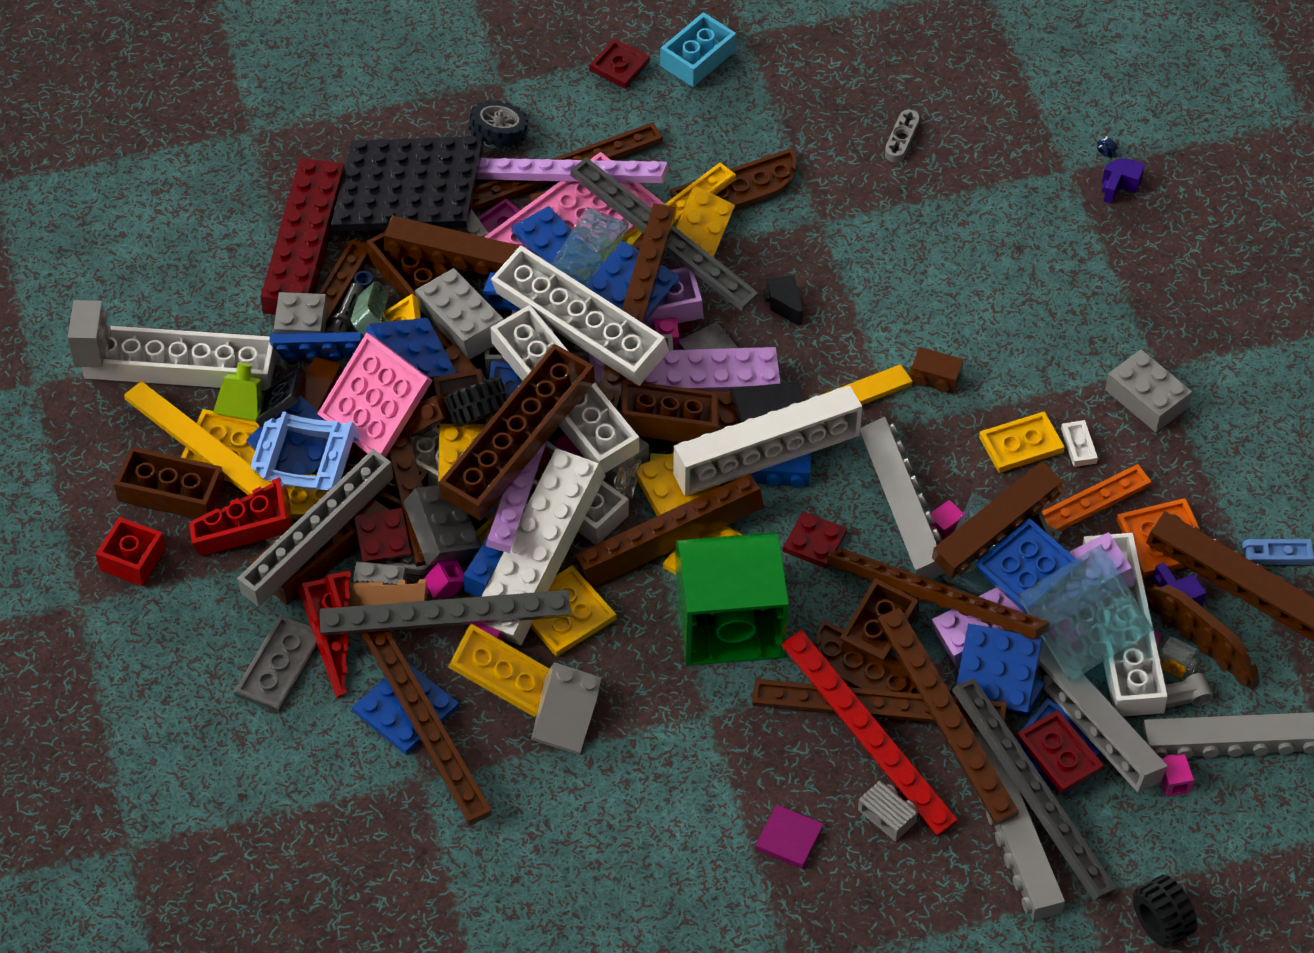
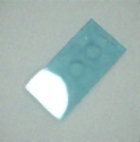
M587 207L551 265L571 278L580 279L581 284L585 286L619 245L628 230L629 223Z

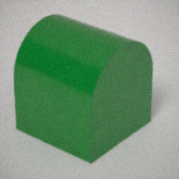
M777 533L676 540L677 594L686 666L785 658V650L782 648V643L786 641L789 603Z

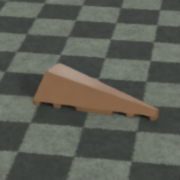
M419 579L417 584H407L405 580H399L397 585L384 584L383 581L349 583L350 599L348 607L427 601V579Z

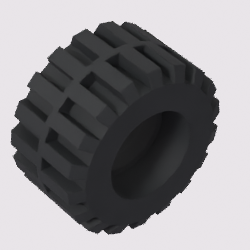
M492 378L449 394L445 398V402L454 426L462 427L495 415L509 397L502 378Z
M1162 874L1134 890L1132 897L1136 915L1146 933L1158 945L1169 948L1197 931V918L1189 897L1182 887L1168 875Z

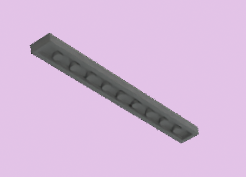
M587 157L571 169L570 176L643 234L645 233L652 208ZM672 226L665 250L667 253L740 311L747 308L758 297L756 290L680 230Z
M569 590L325 608L320 609V633L324 636L571 617Z
M975 678L957 684L952 689L953 693L1093 901L1113 893L1117 889Z

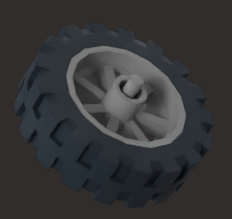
M486 100L485 103L479 102L477 106L474 105L472 107L468 130L471 131L470 134L472 136H483V140L487 145L512 147V145H519L520 141L523 142L525 140L529 118L516 105L512 106L511 103H502L499 100H495V102Z

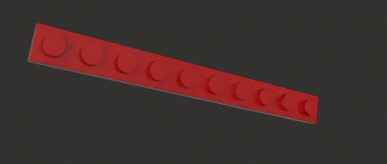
M802 629L783 642L782 648L904 798L916 806L918 815L936 837H939L958 823L952 812Z

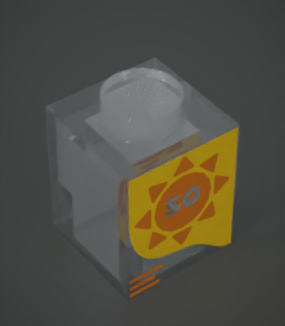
M1170 636L1159 653L1161 669L1184 679L1187 672L1193 673L1198 663V660L1195 659L1197 649Z

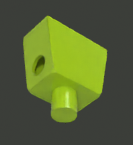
M240 362L237 365L236 374L229 373L224 377L213 413L256 421L262 400V380L250 377L251 364Z

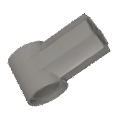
M1202 673L1190 675L1182 682L1165 685L1167 692L1165 708L1192 703L1193 706H1201L1213 700V694L1207 679Z

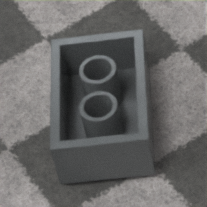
M439 485L415 488L404 500V506L427 567L435 566L438 562L469 561L481 548L469 514L441 498Z

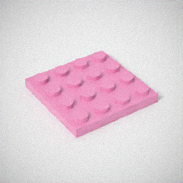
M366 333L317 414L326 421L355 423L360 441L353 442L366 453L374 449L386 458L433 380L376 337Z

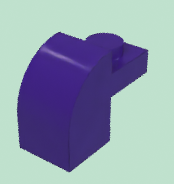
M1117 159L1107 164L1102 179V192L1105 193L1104 202L1112 204L1119 188L1136 193L1143 178L1145 164L1131 159Z
M1165 562L1156 565L1152 578L1154 585L1157 584L1158 587H1164L1165 585L1175 587L1192 598L1200 606H1203L1206 592L1194 574L1176 581Z

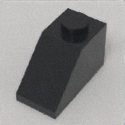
M795 276L768 278L767 288H763L764 301L769 302L770 310L796 325H802L803 309Z

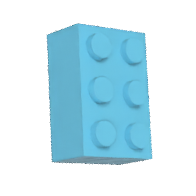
M703 12L660 48V66L694 87L736 51V33Z

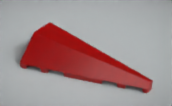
M350 570L329 574L325 579L302 583L298 589L336 698L346 695L347 690L346 661L348 634L322 636L320 633V609L349 606Z

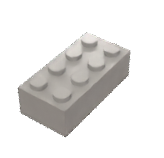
M454 268L415 290L420 310L453 345L455 344L468 360L494 346L491 340L490 327L501 322L503 318Z

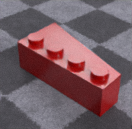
M280 477L272 480V484L264 488L260 486L252 490V494L240 500L236 498L230 501V505L221 510L217 508L189 522L193 546L200 556H205L283 535L293 526L288 490Z

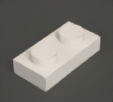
M1085 420L1062 424L1061 431L1073 467L1096 464L1098 457Z

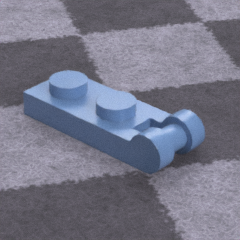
M1248 539L1242 543L1243 552L1246 553L1245 558L1255 564L1313 565L1314 555L1311 539Z

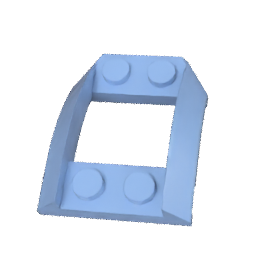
M282 412L281 417L278 419L271 418L264 423L250 467L266 481L272 482V480L280 477L284 485L330 490L341 480L353 441H360L356 425L353 422L339 423L338 421L316 420ZM287 430L328 439L316 476L297 475L275 470Z

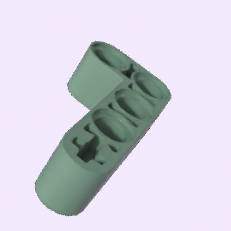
M374 281L357 297L351 317L352 325L364 336L367 333L366 328L369 324L390 322L383 316L389 294L384 286L377 281Z

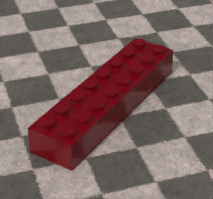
M307 158L299 159L260 296L263 313L276 315L279 292L315 294L332 233L331 222L345 170L344 163Z

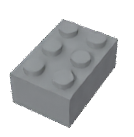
M1141 349L1108 373L1105 390L1155 432H1158L1188 409L1192 391Z

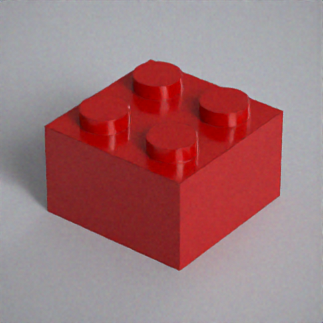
M119 517L96 553L99 570L143 586L166 550L163 533Z

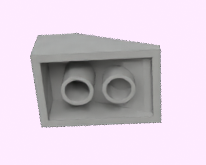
M554 662L544 679L531 740L567 752L580 754L597 701L601 677Z

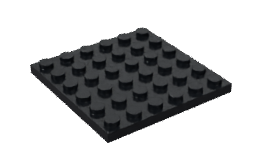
M483 136L360 139L351 141L331 222L332 232L386 230L392 215L444 228H468L484 146Z

